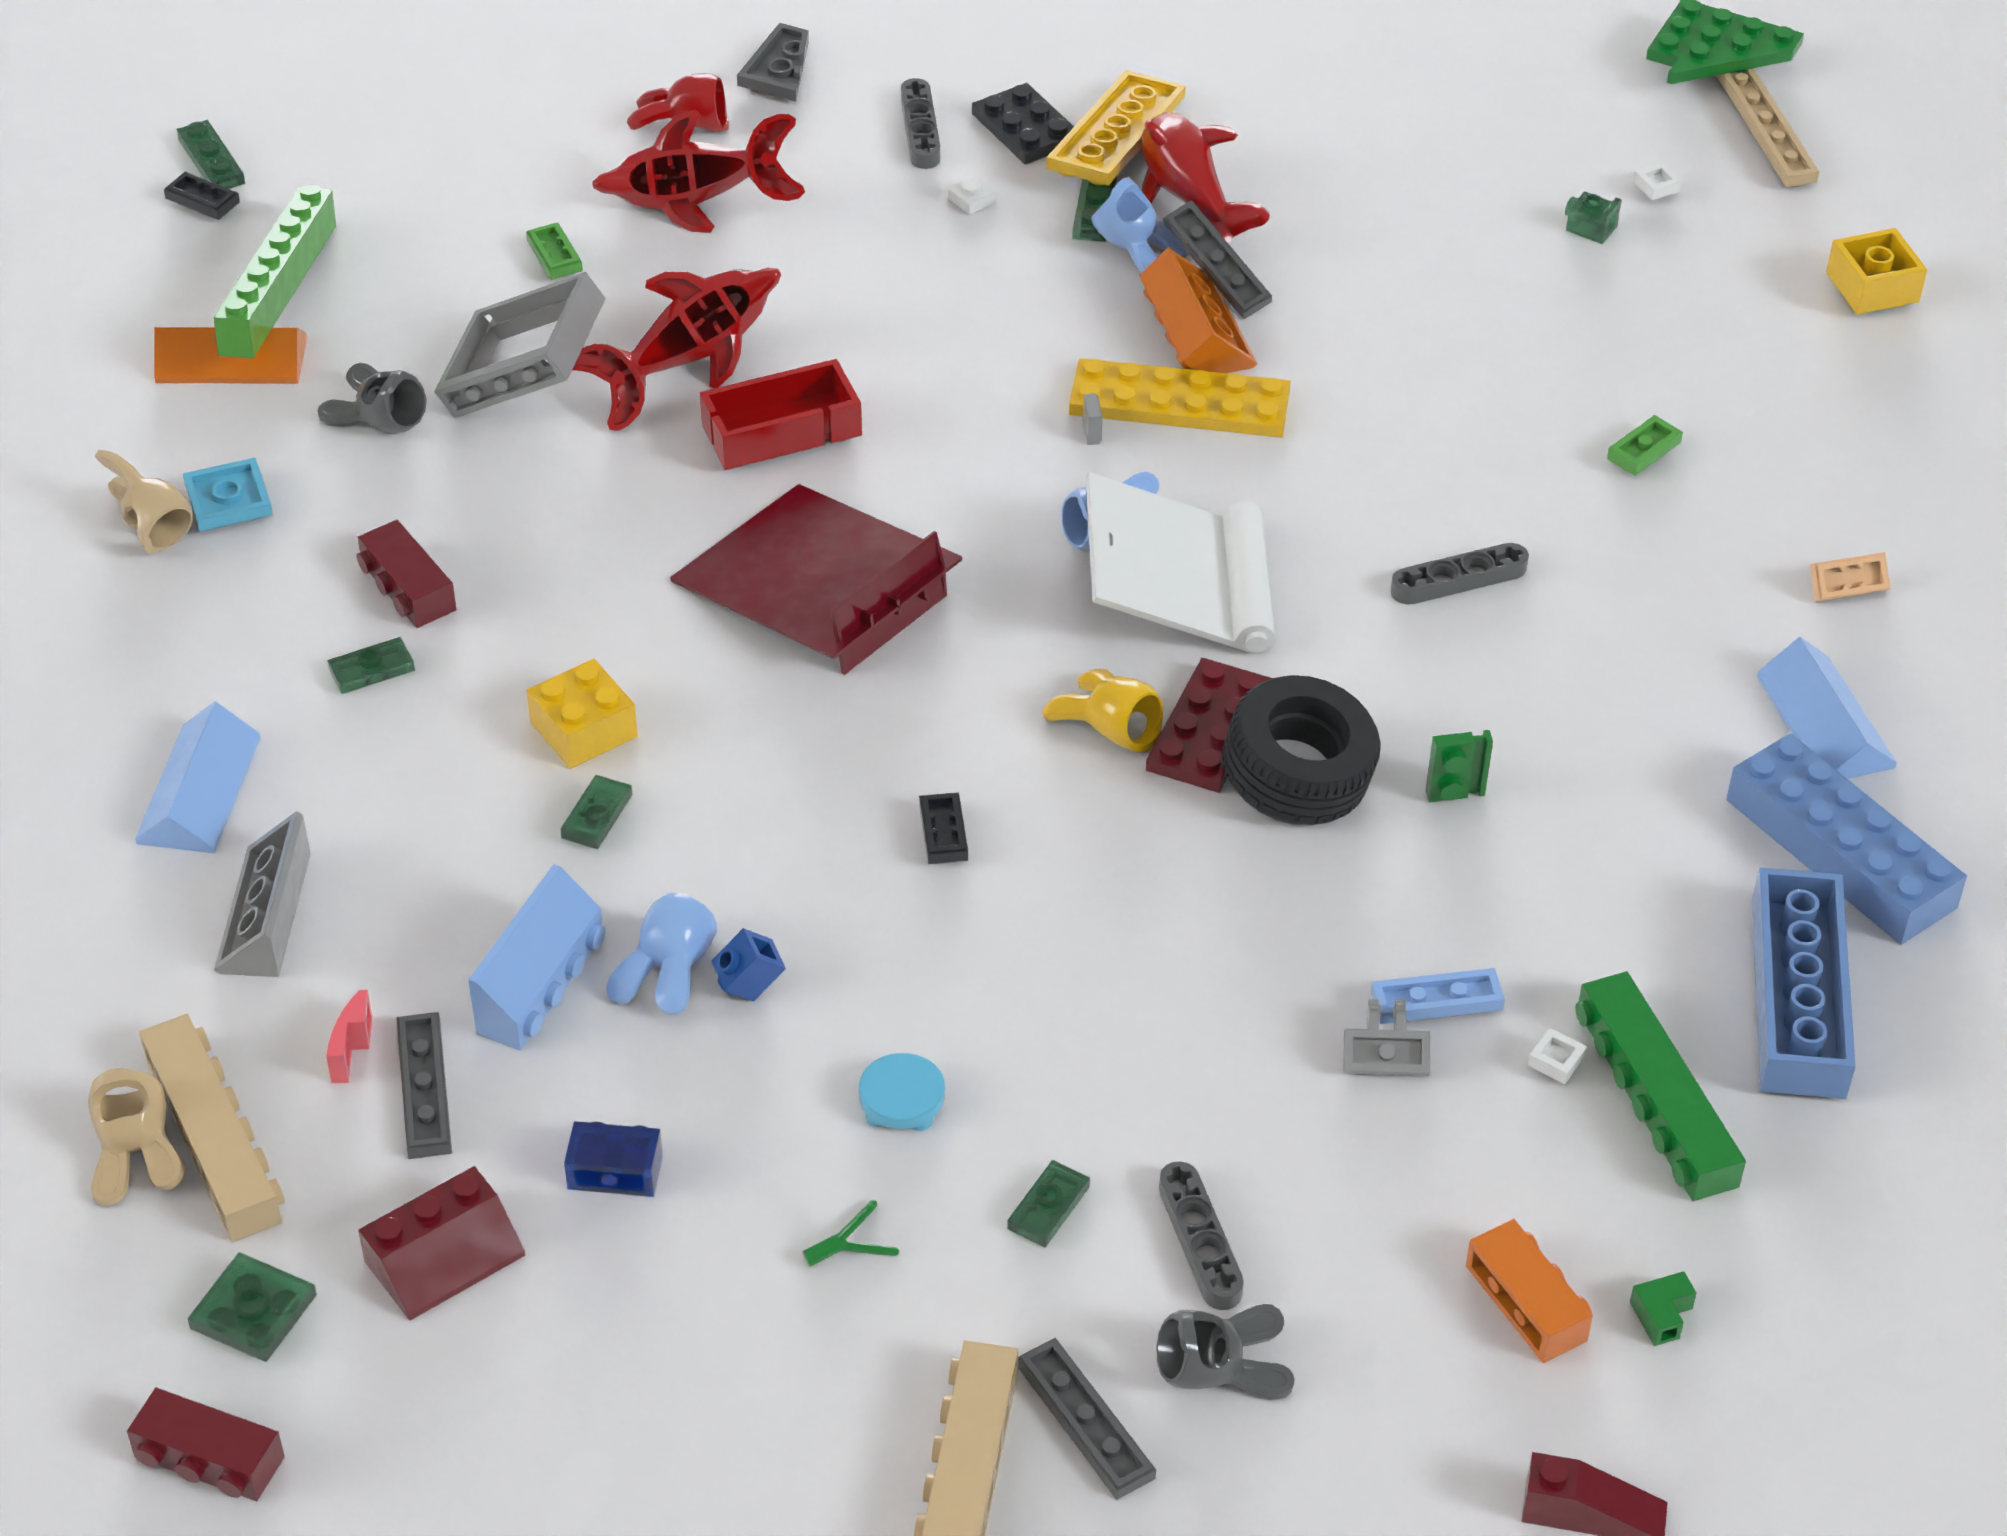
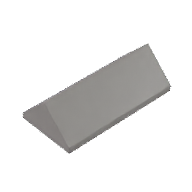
M298 811L247 847L214 968L219 974L279 977L311 854L304 817Z

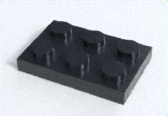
M1027 82L972 103V115L1024 165L1047 157L1074 128L1064 116Z

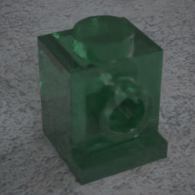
M1586 191L1579 198L1572 196L1565 208V215L1568 216L1566 231L1603 244L1618 227L1622 199L1615 197L1613 201H1609L1599 195Z

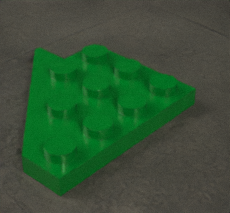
M1680 0L1648 47L1646 59L1671 66L1668 72L1667 83L1675 84L1792 61L1802 45L1804 33L1795 31L1787 26L1770 24L1755 17H1746L1732 13L1727 9H1718L1701 4L1696 0Z

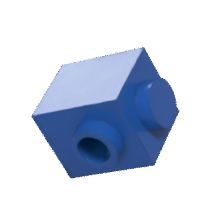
M742 928L711 960L721 989L731 996L737 995L751 1001H755L786 969L773 940L745 928Z

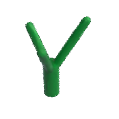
M870 1200L840 1232L803 1250V1256L809 1267L840 1251L897 1256L899 1254L897 1247L846 1241L877 1207V1201Z

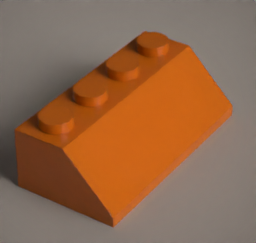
M1168 247L1139 275L1145 287L1143 293L1156 309L1154 315L1164 325L1167 331L1165 337L1175 347L1178 353L1176 359L1184 369L1231 373L1252 369L1257 365L1223 296L1200 268Z

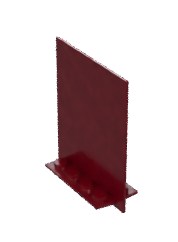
M797 484L672 575L670 580L832 659L838 656L841 673L845 675L947 596L946 573L963 559L961 555L940 547L936 531L922 539L817 491Z

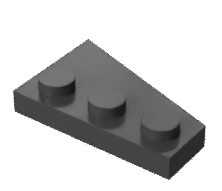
M779 23L737 74V86L796 102L809 43V30Z

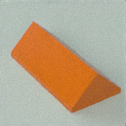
M154 327L155 383L298 384L307 333L299 328H272L254 358L218 356L215 327Z

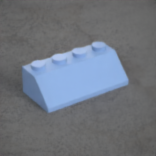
M553 864L468 979L476 1034L520 1051L530 1037H535L538 1034L546 1014L551 1007L555 1008L558 1006L566 986L572 978L575 979L580 975L586 958L593 949L597 950L600 947L605 936V927L602 926L601 908L561 866Z

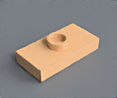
M1885 552L1810 564L1815 601L1891 590Z

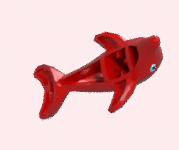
M694 109L676 115L661 129L653 146L627 157L617 168L600 174L592 182L593 188L601 193L616 195L632 205L662 210L673 223L691 232L711 233L715 226L697 204L732 189L748 177L763 194L774 200L791 201L799 199L805 193L803 185L792 179L776 159L784 139L796 125V118L790 114H776L763 119L754 128L746 150H738L689 141L701 115Z
M1163 112L1145 122V128L1142 132L1141 152L1148 169L1141 191L1151 204L1162 187L1185 204L1192 200L1228 244L1235 236L1249 229L1263 226L1270 218L1269 211L1258 203L1247 201L1226 202L1215 171L1210 147L1236 139L1238 134L1229 126H1197L1182 114Z
M769 267L757 271L735 269L707 278L689 272H663L647 279L646 289L661 294L673 301L649 328L632 352H628L608 344H592L582 348L572 369L573 371L594 374L610 383L612 405L607 421L609 430L619 431L629 426L639 416L645 401L646 376L651 373L710 356L709 387L718 388L733 375L741 355L742 335L762 313L769 293L779 283L781 277L779 269Z

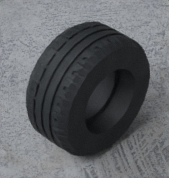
M1289 675L1276 677L1257 684V686H1254L1244 694L1236 706L1223 745L1222 759L1225 773L1234 789L1245 802L1258 812L1272 819L1293 825H1317L1344 817L1361 803L1379 761L1381 741L1377 727L1367 709L1345 689L1315 677ZM1276 740H1295L1305 743L1318 750L1327 760H1308L1297 757L1283 749Z

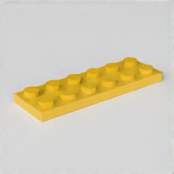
M1125 70L1047 156L1046 169L1056 171L1063 176H1074L1089 180L1095 185L1108 186L1140 150L1145 122L1163 112L1172 113L1185 98L1186 86Z
M1079 358L1069 401V415L1083 416V394L1096 393L1099 398L1102 419L1283 438L1291 380Z

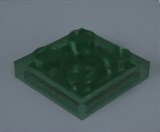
M238 1252L187 1318L191 1330L267 1362L316 1297L315 1284Z

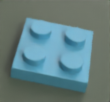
M256 457L183 473L185 487L199 532L273 515Z

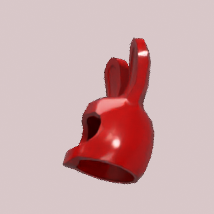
M697 73L678 79L670 88L648 90L636 101L639 109L634 111L627 119L630 129L636 130L654 121L666 118L673 119L676 115L695 109L701 114L695 127L710 131H726L729 129V117H727L722 80L714 74Z

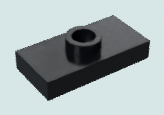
M186 171L164 188L165 199L217 220H220L240 203L238 192Z
M959 792L919 796L928 864L968 861V846Z

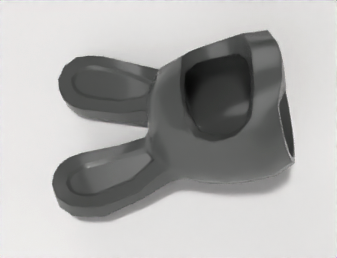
M357 363L349 368L346 374L347 382L357 391V401L327 400L317 410L320 421L329 425L363 421L377 430L397 433L409 431L421 421L426 410L427 398L423 386L413 374L402 370L378 372L366 363Z
M1272 1304L1256 1305L1237 1313L1229 1319H1222L1214 1314L1203 1311L1178 1310L1164 1320L1158 1333L1156 1353L1160 1374L1167 1383L1175 1388L1205 1389L1229 1384L1268 1400L1286 1398L1292 1392L1295 1381L1294 1375L1288 1367L1278 1363L1242 1359L1243 1346L1274 1339L1283 1330L1284 1317L1280 1309Z

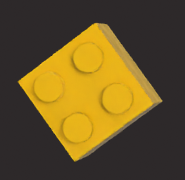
M1896 228L1833 240L1826 274L1856 315L1920 302L1927 273L1925 265Z
M595 658L526 690L530 723L569 769L638 737L634 702Z

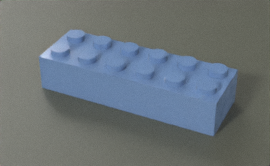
M1791 733L1733 767L1726 800L1812 872L1843 874L1844 898L1900 945L1958 908L1967 875Z
M1759 867L1752 897L1760 1092L1847 1099L1856 1065L1843 874Z

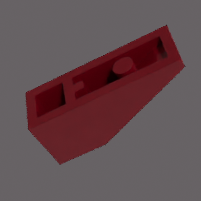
M1532 1452L1525 1486L1521 1522L1597 1536H1665L1668 1502L1581 1460Z

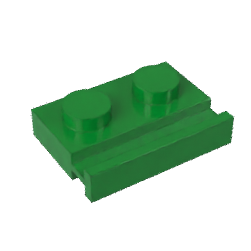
M1483 730V735L1473 736L1472 732H1463L1432 737L1425 789L1429 802L1468 798V793L1478 792L1479 797L1485 796L1493 747V738L1490 730Z

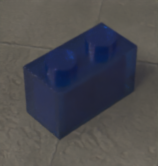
M574 1121L564 1161L567 1189L654 1197L663 1157L660 1129L648 1128L642 1125L623 1126L597 1121Z

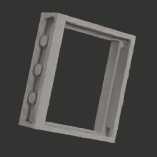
M583 272L476 310L434 393L453 417L457 418L567 381L606 298L587 272ZM490 314L492 317L491 322L485 318L486 315ZM557 321L546 346L488 366L500 340Z

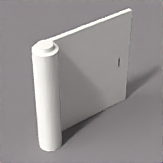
M1088 472L1086 476L1092 600L1094 603L1250 653L1264 652L1273 646L1275 632L1263 516L1259 505L1250 501H1240L1232 504L1223 516H1219Z

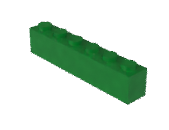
M1628 971L1582 983L1579 1001L1575 1005L1577 1019L1583 1027L1588 1028L1594 1038L1595 1048L1599 1056L1606 1058L1611 1066L1617 1086L1620 1089H1625L1632 1101L1636 1117L1639 1121L1645 1122L1652 1134L1656 1150L1660 1154H1664L1670 1163L1676 1183L1680 1187L1685 1188L1692 1201L1739 1188L1746 1164L1744 1156Z

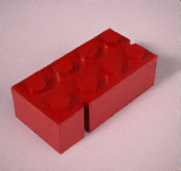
M837 359L700 392L702 427L711 444L714 445V450L724 470L823 446L827 439L831 443L862 436L861 401Z

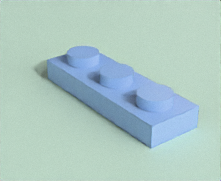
M1495 968L1374 981L1371 987L1372 998L1378 999L1381 1005L1380 1024L1394 1023L1392 1010L1395 999L1405 1000L1406 1021L1503 1011L1505 1002Z

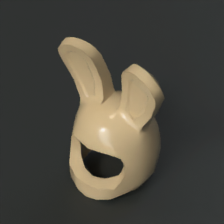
M106 450L97 451L95 458L103 466L118 475L108 483V488L111 494L121 501L120 513L127 524L138 530V539L148 554H154L180 541L189 531L193 522L192 507L187 499L168 481L141 476L133 465L118 454Z
M115 1068L101 1073L92 1081L88 1098L91 1121L102 1147L91 1185L93 1200L98 1205L103 1206L115 1205L122 1201L128 1191L131 1155L139 1151L143 1152L151 1182L161 1190L173 1189L181 1182L185 1175V1163L165 1134L166 1103L162 1084L152 1074L131 1069ZM128 1086L138 1089V1091L126 1094L105 1095L106 1092L115 1087Z

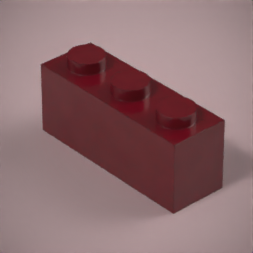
M398 519L358 536L360 553H357L356 557L361 570L365 574L370 573L381 594L384 596L389 595L401 617H407L416 628H419L457 610L453 582Z
M155 1387L127 1429L134 1457L142 1464L152 1468L161 1466L172 1470L183 1479L192 1483L202 1481L217 1487L221 1492L233 1498L242 1496L257 1502L285 1458L279 1431Z

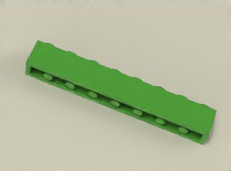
M315 185L298 188L213 317L218 356L255 357L336 228L333 191L331 189H320V187Z

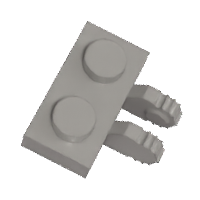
M1369 999L1368 1029L1344 1030L1343 1074L1429 1076L1430 1031L1406 1030L1405 1000L1396 999L1392 1010L1394 1030H1379L1381 1005L1378 999Z

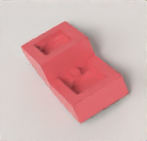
M359 990L350 999L337 1019L331 1033L326 1054L331 1083H349L352 1050L370 1048L373 1015L368 990Z

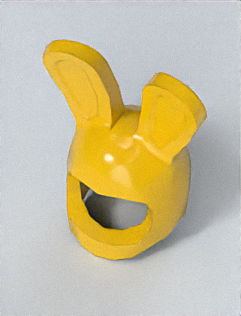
M1107 669L1088 670L1077 678L1079 688L1092 692L1090 696L1082 694L1058 695L1052 698L1042 710L1043 716L1048 721L1069 719L1086 721L1109 740L1136 753L1146 752L1153 748L1162 730L1164 712L1162 700L1152 686L1137 679L1114 676ZM1134 712H1141L1147 718L1146 729L1141 737L1130 739L1127 731L1129 717Z

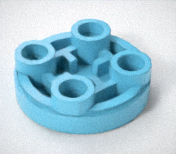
M894 1053L875 1060L864 1070L859 1081V1100L865 1112V1119L869 1124L876 1127L912 1128L916 1131L928 1129L932 1126L933 1118L939 1113L945 1100V1082L941 1071L930 1060L911 1053Z

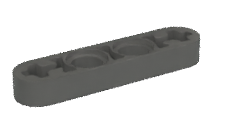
M908 79L901 84V104L910 160L917 168H934L940 163V141L929 83L923 79ZM915 112H923V113H925V114H913V113H915ZM917 132H927L928 134H916V133H917Z
M1504 543L1401 568L1392 576L1390 593L1395 601L1409 605L1518 579L1527 571L1529 553L1520 544ZM1480 566L1486 571L1481 573L1472 572L1468 567ZM1437 574H1444L1450 576L1452 579L1449 581H1440L1435 579L1433 576Z
M1182 1161L1171 1162L1160 1173L1159 1191L1203 1299L1214 1309H1232L1241 1302L1244 1281L1242 1273L1198 1171L1189 1163ZM1173 1180H1179L1182 1185H1186L1185 1197L1181 1198L1182 1192L1176 1182H1172ZM1188 1211H1197L1203 1214L1206 1219L1199 1224H1190L1184 1221L1181 1216ZM1210 1245L1217 1248L1220 1254L1213 1259H1206L1199 1256L1196 1250L1201 1246ZM1221 1271V1281L1225 1288H1230V1291L1223 1292L1220 1286H1216V1273Z

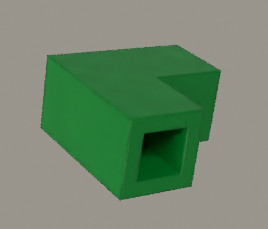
M1684 1271L1633 1286L1630 1304L1654 1346L1680 1339L1684 1322L1679 1313L1693 1309L1697 1292Z

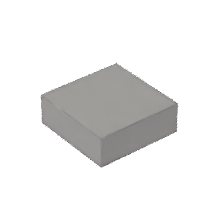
M1096 393L1083 394V426L1087 445L1100 444V441H1102L1103 417Z

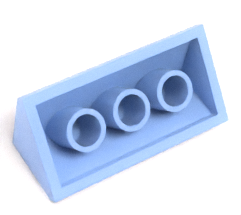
M1799 636L1758 671L1757 678L1793 736L1844 777L1850 779L1896 768L1897 762L1829 656Z
M216 701L184 723L135 837L136 844L215 853L259 743V732Z

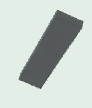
M1192 200L1163 217L1164 225L1243 319H1246L1272 302L1270 292Z
M439 1012L396 1017L408 1158L415 1159L452 1154Z
M1056 1337L1018 1357V1369L1116 1500L1156 1479L1155 1467Z

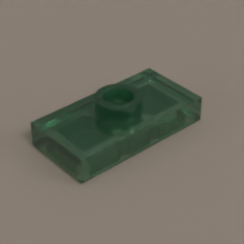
M401 637L327 660L329 671L341 694L415 671L414 661Z
M595 774L560 828L561 838L598 850L633 795L632 785Z
M1052 1159L1008 1218L1007 1229L1046 1248L1089 1189L1090 1177Z

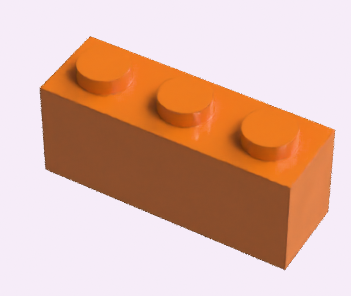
M1515 1219L1470 1239L1466 1268L1542 1363L1588 1341L1593 1318L1588 1302L1582 1296L1576 1295L1567 1284L1561 1269L1556 1264H1551L1540 1251L1534 1236L1530 1232H1525Z

